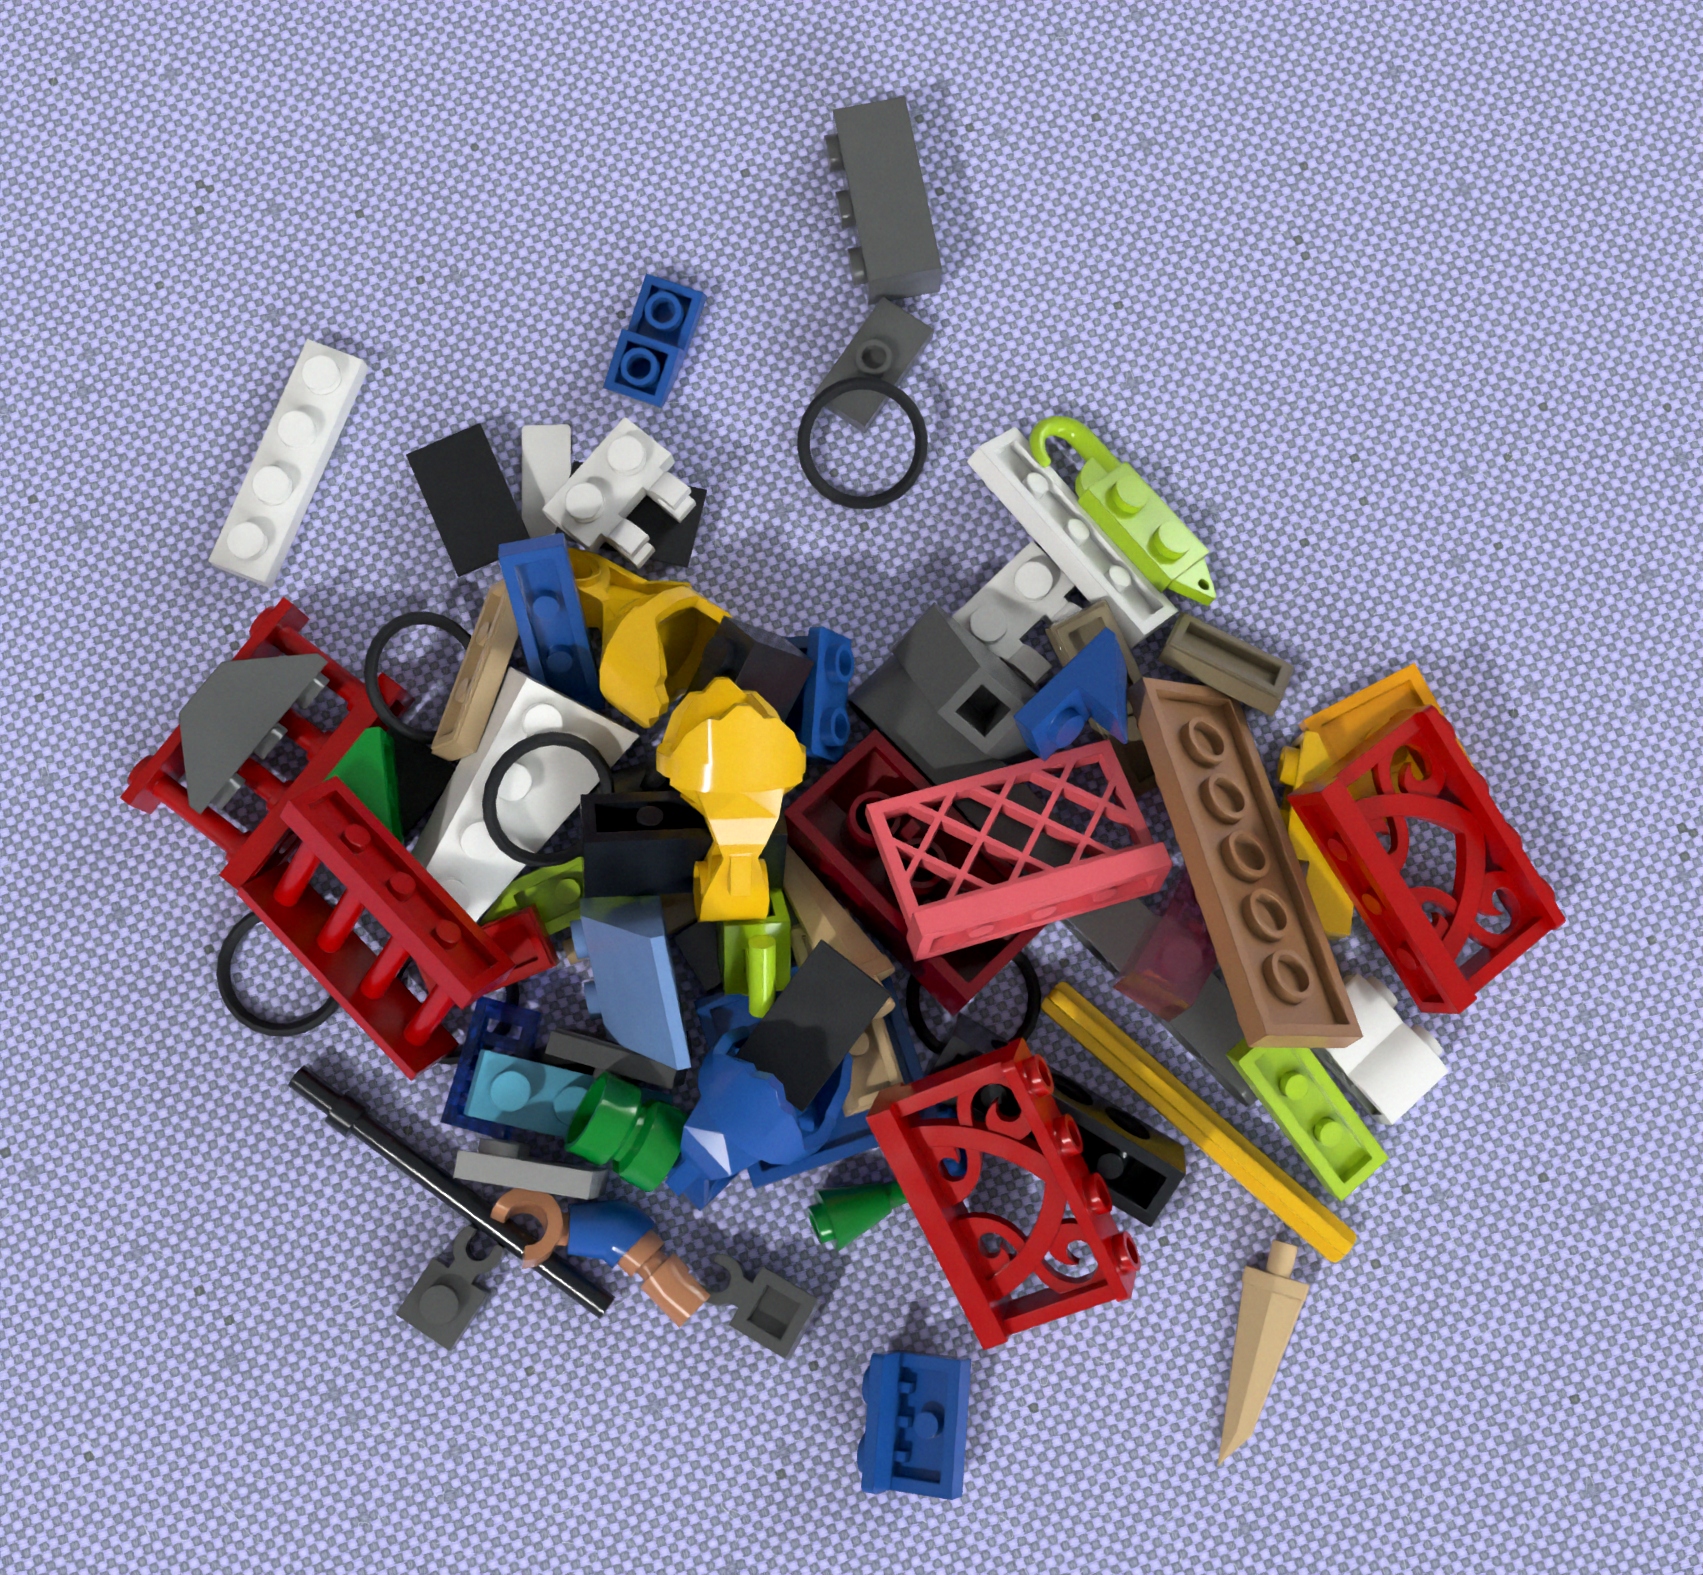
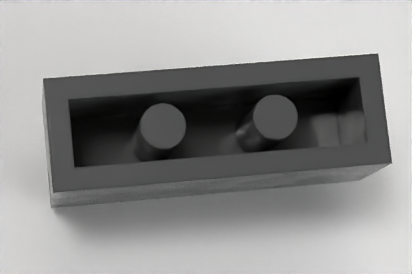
M905 96L834 109V134L824 135V145L830 173L841 171L844 190L835 192L841 228L852 227L856 247L847 249L853 285L864 284L868 305L878 304L882 297L889 301L940 292L942 266Z

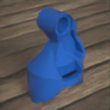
M760 1021L747 1027L741 1026L724 1033L711 1047L703 1059V1065L699 1068L698 1088L701 1098L683 1127L680 1144L681 1151L667 1174L668 1179L665 1183L678 1197L683 1193L701 1211L742 1170L758 1161L764 1160L771 1164L790 1165L793 1161H800L816 1153L827 1142L835 1128L836 1119L850 1090L853 1059L849 1052L802 1113L786 1100L784 1086L774 1074L757 1071L754 1063L726 1055L727 1052L735 1050L737 1054ZM801 1129L810 1131L812 1133L811 1135L802 1138Z

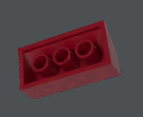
M874 729L784 810L788 832L787 843L813 874L954 1017L1048 924L914 962L906 940L908 927L867 821L865 810L867 804L933 786ZM941 805L932 807L931 809L938 812ZM951 805L946 816L973 828ZM908 814L886 820L893 838L916 849L919 848L931 826ZM939 829L926 853L961 869L973 845ZM980 849L968 874L991 885L1008 881L1014 868L1007 861ZM901 858L904 869L907 871L911 862ZM918 867L910 884L918 906L945 899L953 882ZM961 887L957 895L970 891Z

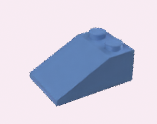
M660 894L581 898V919L570 921L577 959L589 957L594 980L584 982L585 998L591 1021L603 1019L607 1040L676 1070L691 1068L682 1000Z

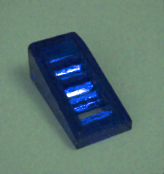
M484 996L477 1000L440 1122L501 1140H511L514 1126L470 1117L463 1113L483 1044L514 1052V1057L532 1061L543 1013ZM489 1019L522 1027L519 1040L487 1031Z

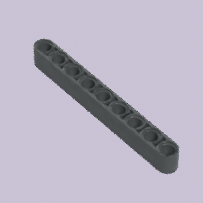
M891 655L847 697V703L858 717L872 731L876 729L932 786L1007 767L1003 761L985 755L937 714L894 655ZM1024 782L1014 785L1007 797L1008 800L1040 815L1046 806ZM1003 788L991 792L999 795ZM969 797L952 803V806L979 832L992 808ZM1051 812L1048 819L1053 820L1067 827L1053 812ZM999 813L988 836L1023 852L1034 828ZM1041 832L1030 856L1052 867H1058L1070 863L1076 848ZM1083 852L1080 860L1093 856ZM1022 870L1020 875L1023 877L1032 873ZM1139 898L1059 920L1236 1100L1248 1108L1258 1100L1225 1055L1245 1037L1239 1025L1237 1013L1228 988Z

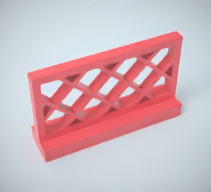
M1109 739L1052 754L1045 762L1041 758L867 804L865 810L867 821L908 927L906 940L914 962L1159 892L1173 866L1164 842L1154 843ZM1099 762L1108 783L1102 798L1068 783L1067 780L1073 769ZM1063 772L1060 779L1052 775ZM1030 781L1053 792L1041 815L1007 799L1014 785ZM1003 788L999 795L991 792ZM1111 795H1113L1117 805L1108 802ZM1059 796L1095 812L1084 835L1048 819ZM969 797L992 808L980 832L946 816L954 801ZM941 805L938 812L931 809L932 807ZM999 813L1034 828L1023 852L988 836ZM908 814L931 826L919 848L916 849L893 838L886 820ZM1101 815L1127 827L1134 845L1114 850L1091 839ZM939 829L973 845L961 869L926 853ZM1041 832L1076 848L1069 864L1052 867L1030 856ZM980 849L1015 865L1008 881L991 885L968 874ZM1083 852L1093 856L1080 860ZM901 858L911 862L907 871L904 869ZM918 867L953 882L945 899L918 906L910 884ZM1022 870L1032 873L1030 875L1019 877ZM961 887L970 891L957 895Z

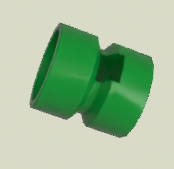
M605 1071L595 1079L579 1103L565 1135L564 1149L597 1167L613 1159V1172L619 1174L620 1179L645 1192H652L664 1180L681 1151L680 1144L683 1127L689 1115L663 1100L656 1101L651 1098L642 1104L641 1091L638 1087Z

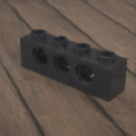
M959 1012L927 1063L923 1078L1005 1047L1009 1044V1041ZM1047 1064L1054 1084V1092L1051 1094L1061 1115L1070 1114L1079 1129L1083 1142V1152L1081 1155L1090 1173L1097 1172L1101 1175L1109 1190L1113 1206L1151 1228L1186 1175L1184 1145ZM988 1084L979 1088L972 1101L975 1121L986 1123V1114L989 1106L997 1097H999L998 1108L1003 1115L1013 1117L1021 1113V1108L1012 1090L1000 1084ZM958 1096L941 1103L957 1112ZM1031 1131L1026 1137L1037 1142L1033 1132Z

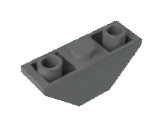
M934 602L892 647L891 652L936 713L985 755L1011 765L1040 758L1026 746L1013 718L1038 691Z
M318 653L224 661L219 664L179 712L188 800L191 808L199 814L210 803L220 810L224 808L246 781L237 773L238 769L253 752L264 760L288 731L287 728L279 723L280 719L295 702L306 710L330 680L321 673L322 669L328 664L326 659Z

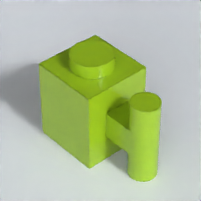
M781 888L769 889L770 900L766 919L716 921L717 963L724 994L749 996V1013L757 1018L765 1016L776 1001V991L784 990L790 982L791 921Z

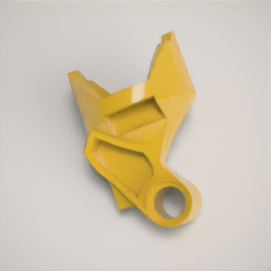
M568 548L587 628L597 627L601 631L603 644L600 661V691L609 704L643 728H651L659 720V716L668 712V705L677 700L680 695H685L702 661L704 648L714 636L723 616L733 617L693 590L690 583L647 581L596 553Z
M715 677L702 691L689 692L672 712L662 743L658 744L656 750V770L663 776L670 778V785L681 792L680 797L704 816L713 838V843L704 861H696L694 864L693 895L697 921L766 919L770 900L768 872L765 860L758 859L767 844L779 818L783 795L803 781V774H805L806 746L797 741L795 733L781 721L777 711L756 691L741 690L729 677Z

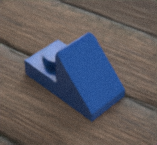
M1107 627L1013 716L1026 746L1044 762L1058 748H1064L1071 744L1079 736L1084 723L1090 717L1123 744L1128 742L1127 666L1116 634Z

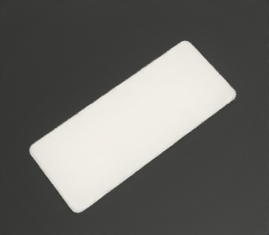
M568 424L525 425L522 427V520L530 538L555 534L557 525L546 517L542 508L566 483L571 474V427Z

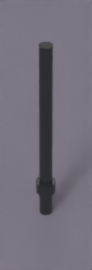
M305 1065L290 1080L288 1086L327 1115L325 1122L346 1138L353 1134L521 1261L525 1246L533 1245L540 1241L510 1218L505 1223L490 1218L494 1208L493 1205L457 1178H453V1175L369 1113L371 1106L353 1092L341 1093ZM554 1251L547 1260L536 1267H531L599 1319H601L616 1298Z

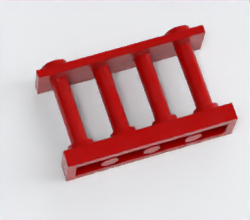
M285 597L275 607L270 606L257 616L249 631L251 637L231 661L279 657L282 653L286 656L318 653L328 661V664L321 671L330 680L326 686L348 702L347 710L349 713L334 732L332 730L321 731L293 708H290L280 719L279 723L288 729L285 735L308 752L307 760L309 763L294 782L292 780L281 781L250 756L238 769L237 773L246 779L244 785L267 802L266 810L269 813L253 832L248 830L243 833L211 807L207 806L199 814L189 806L188 791L178 782L185 773L180 724L154 755H148L136 764L127 779L129 786L119 797L128 805L148 814H152L162 802L226 852L225 860L228 862L219 873V876L238 891L240 886L286 862L302 842L298 835L280 817L288 800L322 783L366 728L381 727L385 732L390 729L381 721L372 708L365 683L299 634L310 619ZM381 672L378 676V683L384 702L391 712L400 719L416 699L402 686Z
M335 775L289 799L280 814L282 820L302 840L290 863L287 860L240 886L237 895L412 1081L458 1047L459 1043L441 1025V1022L453 1005L456 1003L463 1010L505 981L516 964ZM321 861L347 887L334 909L309 884ZM365 908L391 934L378 956L352 930ZM410 955L436 982L423 1003L396 977Z

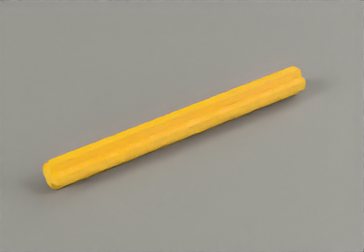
M1059 982L1047 994L1040 1005L1043 1013L1329 1262L1337 1263L1350 1252L1357 1239L1355 1232L1068 982Z

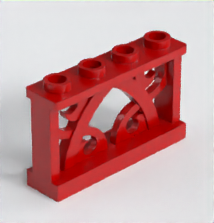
M1433 705L1400 710L1390 718L1389 722L1314 780L1304 782L1286 796L1421 1013L1460 1014L1478 999L1475 994L1548 932L1557 930L1566 922L1564 915L1555 902L1556 897L1553 889L1535 870L1522 848L1523 844L1518 832L1505 821L1489 795V786L1486 780L1471 766L1456 741L1453 726ZM1405 745L1424 777L1422 780H1417L1412 774L1411 762L1404 763L1398 773V787L1401 793H1395L1390 776V764L1394 752L1399 747ZM1371 769L1377 795L1354 800L1347 787ZM1382 817H1386L1389 829ZM1404 817L1426 821L1455 834L1456 870L1451 896L1434 887H1408L1400 875L1409 849V832ZM1377 832L1382 835L1391 836V846L1388 852L1385 851L1377 838ZM1494 892L1511 917L1509 926L1500 934L1488 932L1475 921L1477 913L1484 916H1497L1504 913L1497 910L1493 905L1492 897ZM1428 901L1441 909L1446 915L1443 917L1438 912H1431L1432 922L1430 923L1421 905ZM1469 937L1483 948L1458 968L1455 959Z
M1024 1038L1011 1041L1005 1047L904 1085L903 1082L882 1089L878 1092L865 1117L983 1350L1008 1342L1010 1335L1115 1299L1117 1302L1130 1299L1132 1297L1136 1271L1141 1269L1140 1256L1133 1238L1127 1231L1119 1232L1110 1214L1112 1211V1201L1105 1181L1099 1173H1090L1081 1155L1083 1152V1142L1074 1119L1068 1113L1061 1115L1051 1094L1054 1092L1053 1079L1045 1060L1039 1054L1032 1056ZM1000 1084L1012 1090L1021 1108V1113L1013 1117L1003 1115L998 1108L999 1097H997L989 1106L986 1114V1123L975 1121L972 1107L973 1097L979 1088L985 1085ZM958 1096V1118L921 1119L918 1113L919 1110ZM1032 1131L1037 1142L1026 1136ZM959 1148H964L967 1154V1172L960 1176H952L949 1174L942 1159L952 1158L959 1164L961 1159ZM982 1152L1017 1164L1045 1182L1042 1206L1028 1236L1015 1224L1001 1216L987 1212H968L963 1200L970 1195L979 1180L983 1165ZM1067 1202L1075 1218L1063 1219ZM986 1233H995L1008 1241L1016 1251L1012 1254L1007 1244L1001 1240L1000 1250L991 1253L986 1248L981 1236ZM1081 1240L1089 1245L1098 1263L1092 1273L1080 1277H1070L1055 1270L1045 1260L1044 1257L1049 1250L1050 1254L1059 1262L1066 1265H1078L1080 1258L1074 1256L1069 1251L1068 1244ZM1032 1272L1048 1286V1288L1016 1299H1012L1010 1292L1023 1283Z

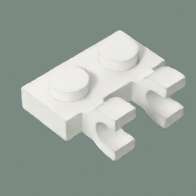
M624 417L542 510L550 521L587 551L595 553L606 541L636 568L640 569L655 552V549L648 543L649 536L625 518L646 495L679 523L696 506V502L689 496L691 493L690 487L673 474L667 472L675 463L672 454Z
M1031 541L963 605L952 618L1035 689L1047 677V673L1053 666L1032 647L1024 645L1021 640L1042 620L1048 626H1051L1080 611L1082 608L1065 599L1075 588L1073 582L1034 541Z

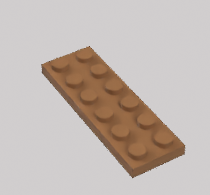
M1141 677L1127 689V695L1248 1047H1348L1363 1038V1034L1239 700L1208 686Z

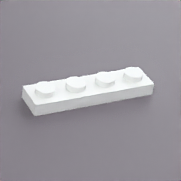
M306 340L208 561L213 566L272 589L369 370L363 359L312 340Z
M1016 427L982 444L968 459L967 463L984 481L988 489L999 498L1021 523L1027 533L1036 540L1091 604L1099 600L1107 601L1122 635L1131 649L1163 627L1178 612V609L1170 600L1155 588L1077 502L1079 498L1050 465L1046 468L1039 465L1032 455L1029 441Z

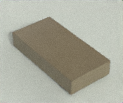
M1180 612L1157 660L1272 717L1283 699L1294 669L1292 664L1185 612Z

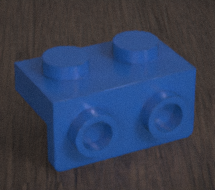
M823 626L810 627L808 636L784 637L815 662L784 724L795 733L797 741L806 746V765H835L843 758L844 745L850 734V721L846 711L848 683L854 673L851 639Z
M900 1349L876 1352L871 1355L870 1365L864 1373L862 1382V1395L867 1404L865 1433L861 1437L857 1450V1465L862 1473V1492L878 1494L892 1490L947 1500L962 1497L971 1359Z

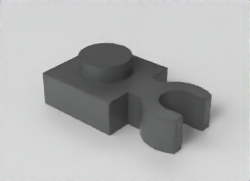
M473 1224L464 1227L456 1236L453 1244L455 1259L452 1264H449L439 1256L433 1257L396 1312L397 1316L448 1351L455 1349L491 1294V1291L476 1282L482 1273L498 1267L507 1253V1249L497 1243L486 1259L476 1258L471 1252L470 1244L479 1229Z
M717 1254L714 1261L729 1271L731 1280L729 1286L722 1292H715L712 1288L700 1284L711 1295L706 1302L721 1307L730 1305L738 1307L729 1326L780 1357L790 1360L823 1301L764 1266L761 1267L752 1282L748 1279L747 1271L739 1260L725 1254Z

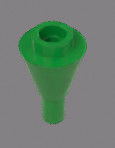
M894 1179L884 1184L874 1182L815 1189L814 1197L816 1203L807 1207V1213L819 1243L823 1244L831 1241L835 1250L839 1252L892 1213L893 1208L906 1204L908 1201L897 1179Z

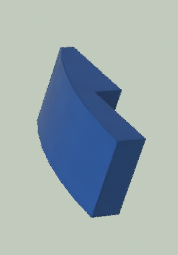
M646 273L628 330H621L603 388L663 408L691 344L707 296L703 292Z

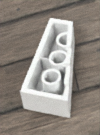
M509 667L501 682L477 752L461 758L411 852L414 858L475 922L526 866L511 859L499 850L489 836L483 820L482 798L485 783L492 767L503 753L517 742L534 734L547 732L570 733L585 739L598 749L611 769L639 737L638 734L621 723L512 667ZM552 745L532 750L512 764L501 781L496 799L497 818L501 829L511 842L519 848L532 853H537L580 804V794H589L600 781L597 771L589 759L571 748Z

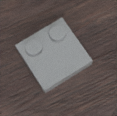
M480 1138L478 1149L458 1150L453 1178L587 1200L603 1196L606 1192L610 1169L529 1156L531 1147L529 1143L500 1138Z

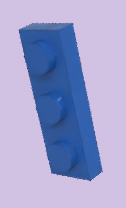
M564 533L499 544L498 558L531 677L596 711L605 709V697L600 691V675Z

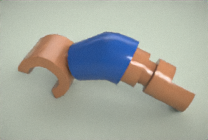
M514 1188L502 1195L492 1209L490 1218L505 1223L508 1218L515 1214L527 1213L539 1219L542 1224L544 1236L537 1243L525 1246L522 1254V1269L536 1267L547 1260L556 1246H566V1254L604 1260L612 1269L619 1265L631 1278L636 1273L640 1275L645 1281L640 1288L679 1328L711 1296L689 1273L691 1269L675 1253L668 1258L662 1252L661 1248L665 1245V1242L653 1231L657 1224L637 1206L621 1199L568 1204L567 1212H561V1208L555 1199L548 1193Z

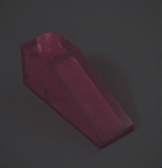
M1185 861L1182 863L1112 986L1167 1022H1170L1193 1006L1217 962L1215 949L1200 905L1196 900L1195 890Z

